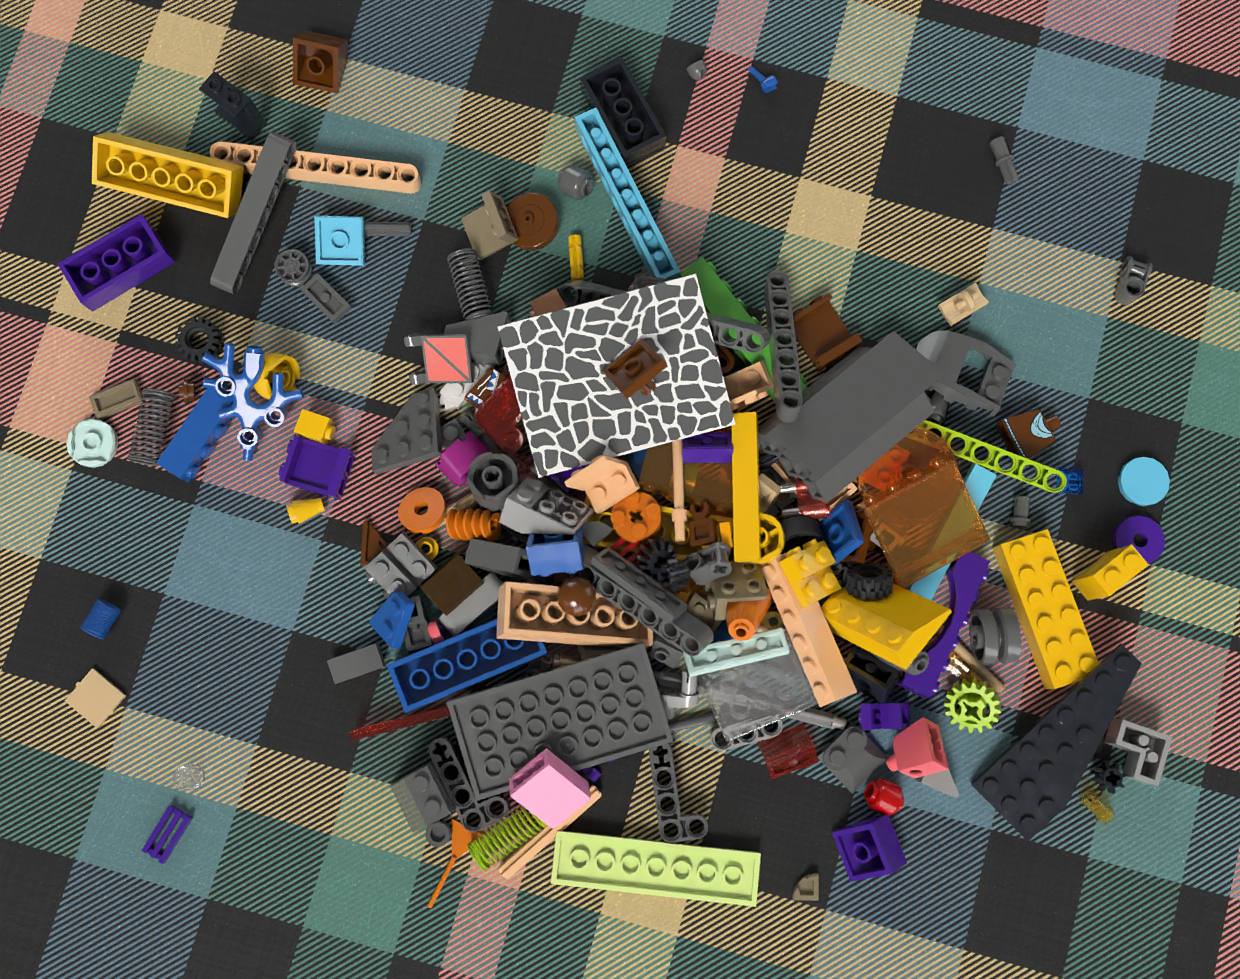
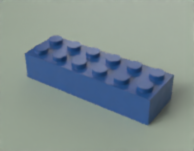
M496 619L387 665L404 712L409 713L541 658L544 655H548L544 642L496 638Z

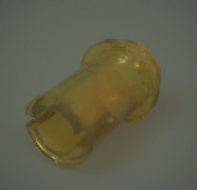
M768 612L763 618L762 624L766 630H773L782 627L783 619L777 612ZM771 617H774L775 623L773 624L774 626L769 625V619Z
M1092 790L1087 792L1086 795L1093 803L1085 796L1080 800L1097 817V822L1106 824L1115 816V813L1112 811L1113 808L1102 802Z

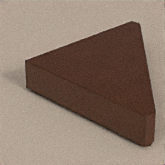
M363 521L361 567L367 566L389 545L368 521Z

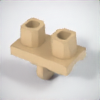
M974 283L939 304L938 308L946 321L952 326L989 302L981 294L978 285Z

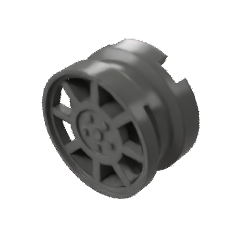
M285 250L275 261L277 275L285 284L291 287H301L312 277L313 267L307 257L299 250Z

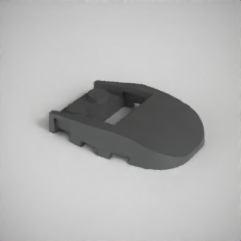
M943 330L930 333L917 344L916 350L945 373L927 390L930 392L932 390L937 391L943 395V400L950 403L956 401L966 405L965 408L974 411L980 407L989 410L990 416H995L1001 408L1000 404L1012 372L1016 367L1015 363L986 342L951 331ZM973 349L984 355V359L988 361L977 393L956 383L967 353Z

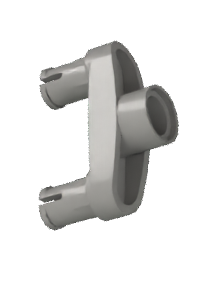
M687 668L682 669V690L657 686L667 719L675 716V708L692 707L699 703L697 675L689 677Z

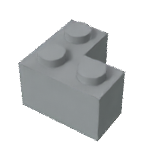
M1112 719L1104 743L1128 751L1122 774H1126V778L1146 785L1159 786L1172 737L1123 719Z

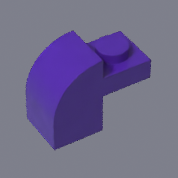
M861 703L858 717L862 730L908 728L910 726L909 703H884L883 705L881 703Z

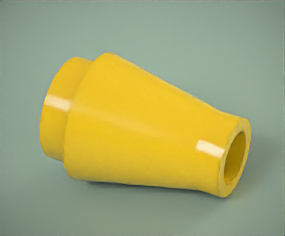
M321 497L291 501V504L286 505L292 524L297 522L300 524L325 511Z

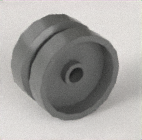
M1000 607L994 609L993 613L988 608L974 609L970 615L969 636L976 662L979 665L994 664L997 659L1001 663L1017 662L1021 655L1022 644L1020 625L1014 609L1011 607Z

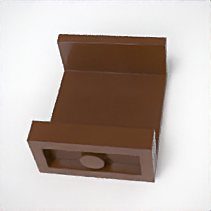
M831 294L824 298L820 295L809 303L811 306L804 310L799 308L793 312L796 340L818 372L855 350L862 342L858 333L853 336L850 334L830 305L833 298Z

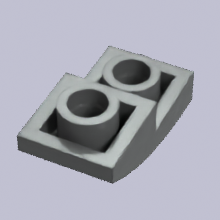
M378 643L327 660L335 684L386 666Z

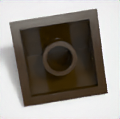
M458 551L420 584V588L446 616L484 584L472 567L464 563L465 559Z

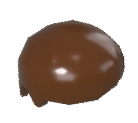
M580 576L567 578L557 590L558 605L565 613L572 616L585 615L594 606L596 600L595 588L588 579Z

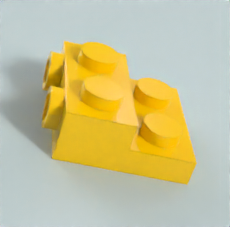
M813 539L802 545L804 550H801L800 546L786 553L788 558L779 562L802 608L842 589L830 568L836 561L824 540L818 543L816 539Z

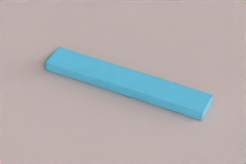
M972 463L907 590L932 600L996 474Z

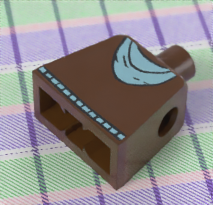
M1035 410L1003 419L995 426L1009 452L1030 459L1055 441L1052 431L1060 428L1061 423L1055 414L1044 418L1040 410Z

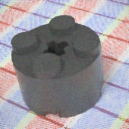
M487 452L476 457L469 466L467 477L468 486L475 500L481 506L491 511L503 509L506 498L521 484L515 463L509 456L502 453L493 454L492 452Z

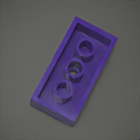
M140 214L57 265L80 303L93 312L172 265L175 261L153 225Z

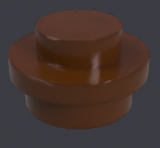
M184 379V384H179V398H184V403L195 401V382Z

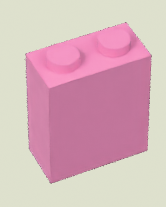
M547 748L509 779L510 796L552 829L565 822L571 814L580 807L585 806L591 799L588 781Z

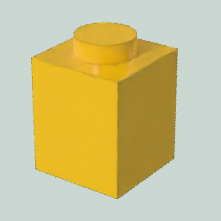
M302 409L293 432L303 438L327 445L328 441L333 439L336 427L330 418Z

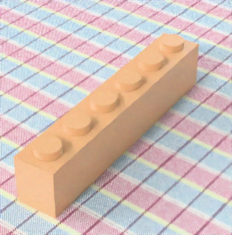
M786 553L769 563L760 564V567L819 707L854 694L857 690L818 601L802 608L779 562L788 558Z

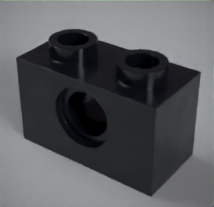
M854 646L844 660L856 690L883 705L894 689L900 671Z

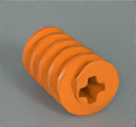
M451 509L447 513L446 529L453 540L476 539L495 541L499 538L502 531V524L499 523L501 516L500 513H493L489 509L484 511L481 509L475 511L473 509H468L467 511L465 509Z

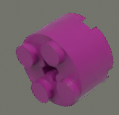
M471 431L464 434L467 437L466 440L462 442L460 439H457L441 454L439 459L442 462L435 463L437 468L455 487L467 486L469 466L472 461L479 455L490 452Z

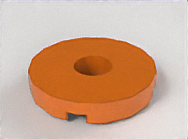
M429 487L417 488L409 492L402 499L398 508V517L404 528L411 533H429L437 529L444 521L447 503L442 494L436 489ZM422 507H428L425 514L418 515V511Z

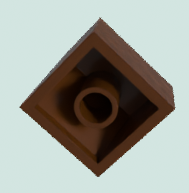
M302 30L293 37V84L336 94L339 93L347 65L348 39Z

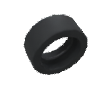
M797 516L780 523L785 534V546L781 554L787 553L800 546L801 550H804L802 545L813 539H816L818 543L823 541L820 526L814 518Z

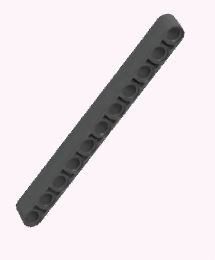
M480 505V509H481V510L484 511V510L487 509V508H485V507H483V506ZM499 509V510H497V511H492V512H493V513L498 512V513H500V516H501L503 509ZM502 524V528L527 545L529 534L520 533ZM584 543L585 559L583 570L569 573L570 575L588 579L594 586L596 593L690 656H697L713 641L714 635L711 628L687 611L673 622H669L591 564L592 558L598 552Z

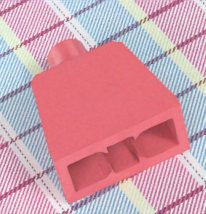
M922 717L893 738L895 754L886 758V764L892 772L899 770L901 773L912 778H918L949 769L939 725Z

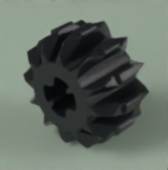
M657 537L655 541L648 538L646 546L639 544L642 551L635 553V557L638 559L635 564L638 569L656 581L658 579V571L661 569L660 565L666 564V560L675 559L678 552L673 548V544L670 541H664L661 537Z

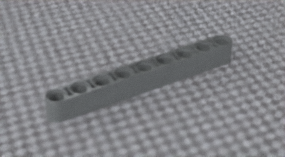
M583 280L571 281L562 285L559 289L561 299L564 304L569 306L594 301L593 293L597 295L598 299L626 292ZM571 287L575 290L576 297L572 295ZM706 312L708 322L713 327V332L711 333L715 344L749 353H757L766 347L771 340L769 330L763 326ZM729 328L736 331V339L729 335ZM753 334L760 337V345L754 343L752 339Z

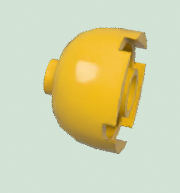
M281 353L265 355L263 372L259 381L253 386L259 395L270 400L273 388V373L275 372L284 374L283 389L285 391L296 390L297 387L294 386L295 379L300 378V368L293 357Z
M760 512L761 561L751 563L766 564L781 554L785 546V534L783 527L775 517Z

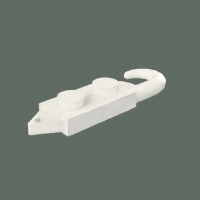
M471 362L474 382L447 383L439 392L441 394L439 412L442 413L454 408L459 409L466 402L464 400L466 394L495 366Z

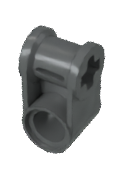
M1127 256L1120 269V277L1114 293L1118 303L1130 305L1144 293L1153 268L1152 263L1148 262L1145 264L1133 260L1132 256ZM1127 288H1129L1133 294L1129 293L1127 291Z
M723 542L713 543L698 552L689 554L683 560L690 571V578L702 586L717 578L726 576L732 571V565L728 559L730 547Z

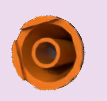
M767 588L768 595L765 600L727 602L725 618L729 633L734 639L745 641L754 635L771 606L770 589L768 590Z

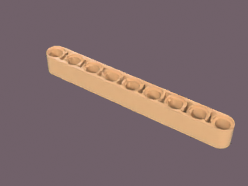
M217 142L212 145L210 156L211 158L244 166V174H252L263 147ZM296 150L290 165L294 162L298 163L295 167L288 168L285 176L286 179L402 193H415L422 185L416 167L410 164ZM228 154L226 158L220 159L223 155ZM251 157L249 161L243 162L245 158ZM316 165H321L318 170H312ZM344 168L341 173H335L337 169ZM361 171H368L364 176H358ZM386 173H390V174H391V176H390L389 178H387V179H382V176H383L384 174H386ZM414 176V179L412 181H405L407 177Z

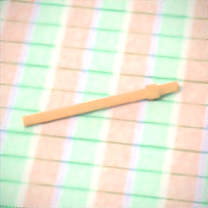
M682 439L672 441L674 488L672 521L675 524V541H685V521H687V510L684 509Z

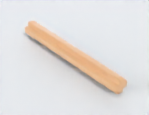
M591 785L589 787L591 799L585 806L580 807L565 822L560 823L554 829L550 826L542 828V831L534 835L498 868L501 875L509 879L556 837L557 831H563L601 797V792L598 788Z

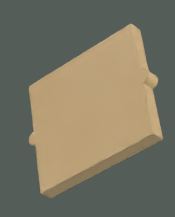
M92 668L81 682L76 683L77 687L67 697L65 702L96 728H100L111 714H115L116 707L127 695L96 669Z

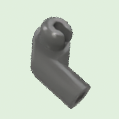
M549 655L542 656L540 664L526 670L522 678L551 670L553 658Z

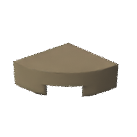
M811 873L801 878L794 887L792 899L819 901V874Z

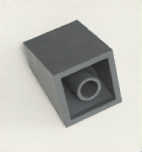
M434 764L414 772L391 786L413 833L455 811Z

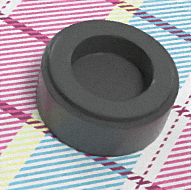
M443 820L430 824L426 829V840L434 847L446 845L452 837L451 826Z

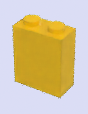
M1128 545L1108 551L1073 579L1072 582L1087 600L1108 597L1149 564L1133 545Z

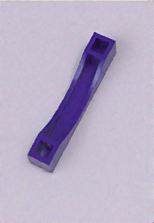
M964 548L956 552L946 572L949 583V609L951 613L946 619L942 632L931 646L925 650L929 656V664L918 675L902 671L896 685L922 698H928L937 692L940 685L938 678L941 672L946 671L950 663L948 656L951 649L954 650L959 643L960 636H958L961 627H965L970 618L968 611L971 604L974 605L979 598L980 592L978 588L981 582L984 583L989 575L990 570L987 568L990 561Z

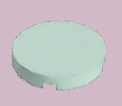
M97 419L81 421L75 429L70 431L67 439V449L70 456L80 465L92 468L103 466L111 461L118 447V438L114 429L102 420Z

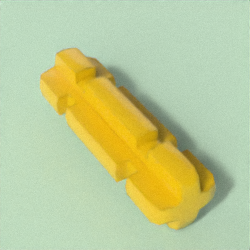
M570 235L568 241L570 247L571 280H584L581 236Z

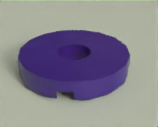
M1135 516L1127 518L1118 524L1114 530L1113 545L1116 549L1133 545L1149 564L1158 559L1164 551L1165 538L1158 523L1148 517ZM1135 534L1143 537L1144 544L1142 547H1137L1134 544L1133 537Z

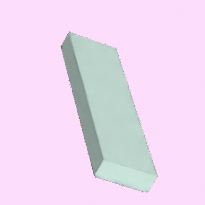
M781 627L755 633L750 639L745 641L729 639L709 644L697 656H690L683 652L689 677L786 655L789 654L790 650Z

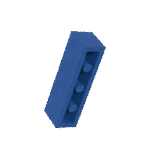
M207 388L156 464L186 482L194 479L200 471L199 466L203 460L212 454L214 444L218 438H222L228 429L227 425L232 418H235L233 416L220 419L218 415V410L228 408L233 404L234 399L232 395L222 396L216 389Z

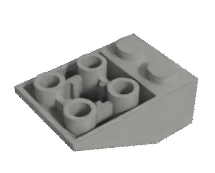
M527 477L506 498L499 523L525 534L574 535L591 516L594 509L588 507L582 501H576L564 495L559 490L543 485L539 480Z

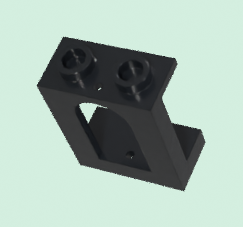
M215 71L200 86L199 90L218 104L214 112L251 141L267 125L252 99Z

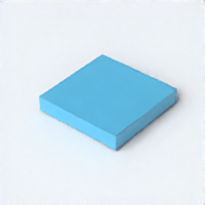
M314 216L316 264L365 265L364 217Z

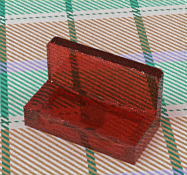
M804 725L757 742L771 780L818 762L815 746Z

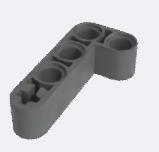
M445 737L433 740L429 745V755L463 827L469 832H476L506 816L510 810V803L507 797L498 794L482 802L481 800L476 801L469 775L454 743ZM438 743H440V745L447 746V749L444 751V754L446 758H450L452 756L454 760L446 762L444 765H442L441 761H444L446 759L443 753H437L436 749L439 748ZM450 765L457 767L459 771L456 779H451L447 776V768ZM459 789H466L469 792L470 799L468 802H461L458 799ZM498 800L503 803V813L496 814L492 811L491 804L493 801ZM471 812H476L480 815V825L474 826L470 824L468 816Z
M668 743L662 745L663 749H667V753L663 754L664 763L669 761L670 766L660 765L654 768V763L659 764V757L656 754L653 755V751L657 750V747L650 748L649 759L661 837L667 842L703 838L708 831L706 819L699 813L682 815L680 813L671 746ZM662 770L668 771L671 775V779L667 784H660L656 779L657 774ZM670 796L674 799V806L671 809L664 810L661 808L660 801L663 797ZM694 819H699L703 822V827L699 832H692L689 829V824ZM670 822L678 826L677 833L672 836L666 835L663 831L664 826Z

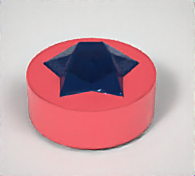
M437 620L429 622L427 629L434 644L446 641L447 630L445 626L439 624Z

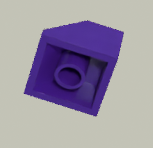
M888 814L866 818L832 832L850 882L889 875L907 864Z

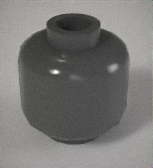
M570 165L558 175L559 189L564 195L575 200H582L591 194L594 181L589 171L576 165Z

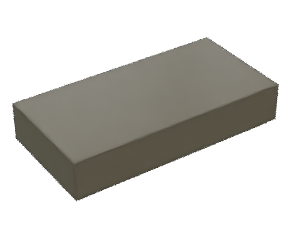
M135 378L89 396L95 416L99 420L143 403L141 401L143 395Z

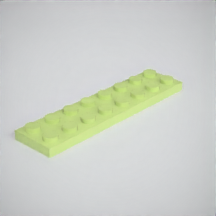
M557 831L551 884L756 907L761 853L571 831Z

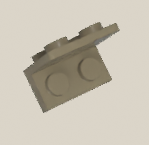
M490 190L482 194L485 203L482 207L462 217L464 228L472 249L477 252L478 260H482L519 240L503 198Z

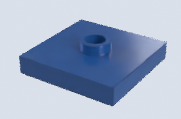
M845 499L818 522L823 540L836 561L830 568H833L864 543L854 506L850 500Z

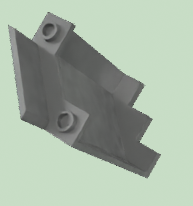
M893 331L873 348L857 347L802 392L803 402L797 420L790 423L783 422L775 414L758 428V444L764 453L778 457L789 476L802 479L813 499L828 502L935 412L930 404L929 396L924 391L945 373Z

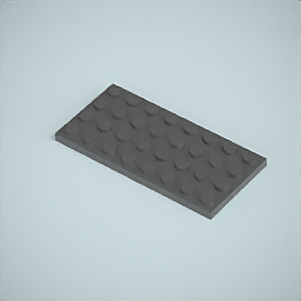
M644 642L447 701L476 801L510 791L509 779L546 748L574 771L673 742Z

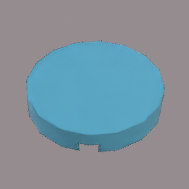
M1135 458L1123 465L1120 470V476H1118L1119 490L1124 498L1131 503L1133 502L1139 506L1155 504L1162 500L1169 490L1170 479L1168 472L1161 463L1153 458Z

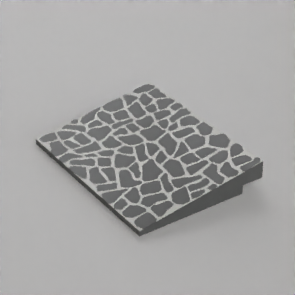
M696 274L497 326L538 477L591 464L594 458L601 455L613 458L735 425ZM642 338L665 361L668 367L652 379L656 384L654 391L646 385L651 392L649 395H643L639 389L626 399L601 370Z

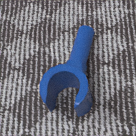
M753 66L748 69L758 79L764 92H770L777 88L775 85L777 80L774 75L765 78Z

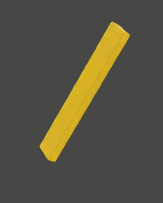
M757 412L734 413L735 425H732L734 561L736 563L761 561Z

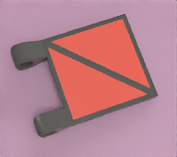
M411 333L404 337L406 347L422 345L425 371H415L409 375L411 384L474 382L468 334L422 335Z

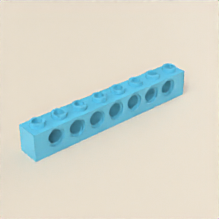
M595 107L576 116L575 130L653 283L658 284L679 278L680 270L597 108Z

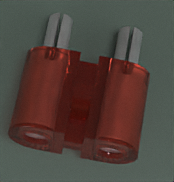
M795 478V483L779 485L782 488L780 493L796 492L798 497V508L782 510L783 518L807 516L813 519L831 517L829 501L823 502L813 499L802 479Z

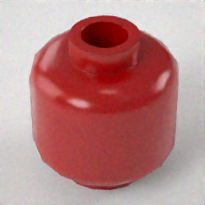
M877 778L869 782L865 788L864 798L867 806L873 811L891 816L904 805L902 789L894 782L884 778Z

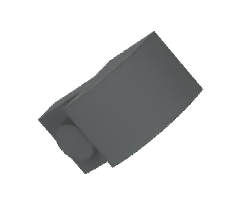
M420 596L409 598L415 604L404 635L409 654L433 646V641L427 629L429 618Z

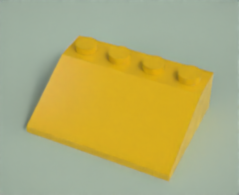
M896 584L892 585V593L889 594V597L883 596L882 600L875 598V601H870V598H866V600H861V597L854 598L853 595L848 594L845 586L832 593L821 606V610L832 633L905 670L951 613L949 608Z

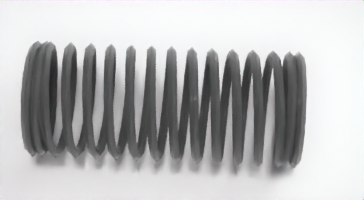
M471 248L454 251L447 257L464 321L494 314L490 310L492 306L489 305L491 302L488 300L489 296L486 295L488 291L485 290V281L482 280L484 277L481 275V266L478 265L480 262L477 260V252ZM463 253H474V254L463 255V256H460V257H458V258H456V259H454V260H450L451 258H453L454 256H457V255H459V254H463ZM456 266H463L459 269H455ZM478 276L481 277V279L471 280V279L477 278ZM470 280V281L465 282V283H463V284H460V283H459V282H461V281ZM480 281L483 282L482 284L472 285ZM472 285L464 289L461 288L462 286ZM481 286L484 287L483 289L474 290V291H471V292H468V293H465V294L462 293V292H464V291L477 289V288H479V287H481ZM482 291L485 292L484 294L475 295V296H472V297H469V298H464L465 296H468V295L478 294V293H481ZM482 297H487L486 299L477 300V301H474V302H471V303H465V302H467V301H469V300H475V299H479V298H482ZM483 302H488L487 304L478 305V306H475V307H472V308H466V307H468V306H470V305H476V304H480V303H483ZM484 307H490V308H488V309H486V310H480V311H477V312H474V313H468V312H470V311H472V310H478V309H481V308H484Z
M144 388L143 398H141L143 403L139 404L142 408L138 409L140 412L137 415L139 419L136 420L138 424L135 425L137 429L134 430V433L137 435L132 436L135 439L131 441L133 445L130 446L133 451L128 452L130 455H128L127 459L140 464L159 466L156 464L157 459L133 453L160 458L161 455L140 451L134 448H144L156 452H163L162 449L142 446L134 442L164 447L161 443L145 441L136 437L164 442L165 439L143 435L138 433V431L158 436H167L165 433L142 429L138 426L167 431V428L144 424L140 421L168 426V423L141 417V415L169 421L170 418L145 413L141 410L171 415L168 411L147 408L143 405L172 410V407L162 404L173 405L172 400H175V395L159 389ZM145 399H149L162 404L146 402Z

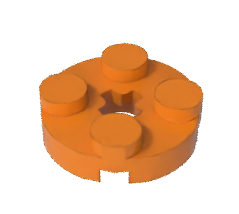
M635 491L614 504L611 521L616 533L628 542L648 540V538L655 536L661 527V509L658 502L651 495ZM641 512L640 515L643 519L632 522L631 515Z

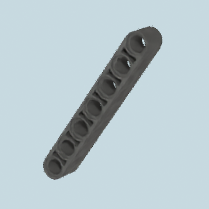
M271 132L267 136L210 280L212 286L233 295L239 291L294 156L296 141L275 132Z
M773 270L767 275L764 299L767 328L771 335L769 347L777 417L783 422L790 423L799 417L803 396L789 278L785 272Z

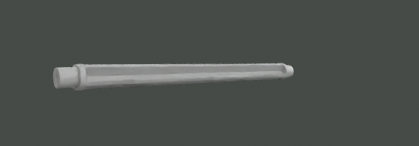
M652 670L657 685L682 690V675L662 670L660 672ZM697 679V691L700 696L830 729H845L846 719L837 717L836 714Z

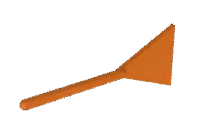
M452 819V857L428 903L429 908L433 907L455 860L468 850L467 843L472 842L473 839L479 842L477 836L483 839L480 832H469L463 827L462 823Z

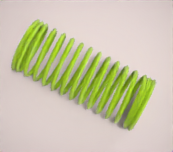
M520 805L522 812L532 824L534 831L530 828L518 809H515V811L527 827L530 835L524 830L516 815L511 812L512 818L522 830L525 838L519 833L508 815H506V819L519 836L520 841L514 836L506 821L501 819V822L514 839L516 846L511 842L501 824L497 822L498 829L509 842L511 849L506 845L495 826H492V830L505 847L506 852L501 848L496 837L489 829H487L489 837L483 832L484 840L477 836L479 843L473 839L472 842L467 843V848L478 866L483 871H486L490 868V865L494 866L495 862H499V858L503 859L504 854L508 855L509 851L513 852L514 848H518V844L522 845L523 841H528V837L532 838V833L536 835L537 830L542 831V827L546 828L548 825L531 813L538 823V826H536L526 809ZM491 840H492L493 843L497 846V848L500 850L501 855H499V854L497 853V851H496L494 845L492 844ZM488 846L495 853L497 860L492 856ZM483 849L490 856L492 863L487 859Z

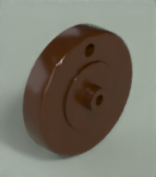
M530 192L516 197L508 205L507 211L519 239L513 242L514 245L526 251H536L546 247L554 240L559 230L560 216L557 207L549 198L540 193Z

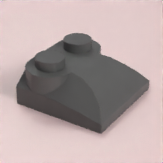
M850 721L845 726V729L841 730L816 756L852 794L887 758L853 721Z

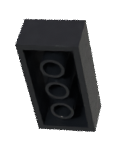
M622 57L580 77V87L584 98L591 109L597 108L626 167L665 148L666 135Z

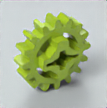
M973 678L972 683L969 684L966 679H962V686L954 683L953 690L948 689L947 698L944 701V706L947 707L945 715L952 716L951 724L959 723V730L968 727L969 733H972L973 728H977L982 733L983 726L991 729L993 722H998L999 713H1001V705H999L1000 696H994V687L986 688V681L979 685L976 678ZM957 699L959 700L958 703L960 704L958 709L955 704V701ZM987 703H989V705H990V710H989V712L986 711V710H987V708H986V704H987Z

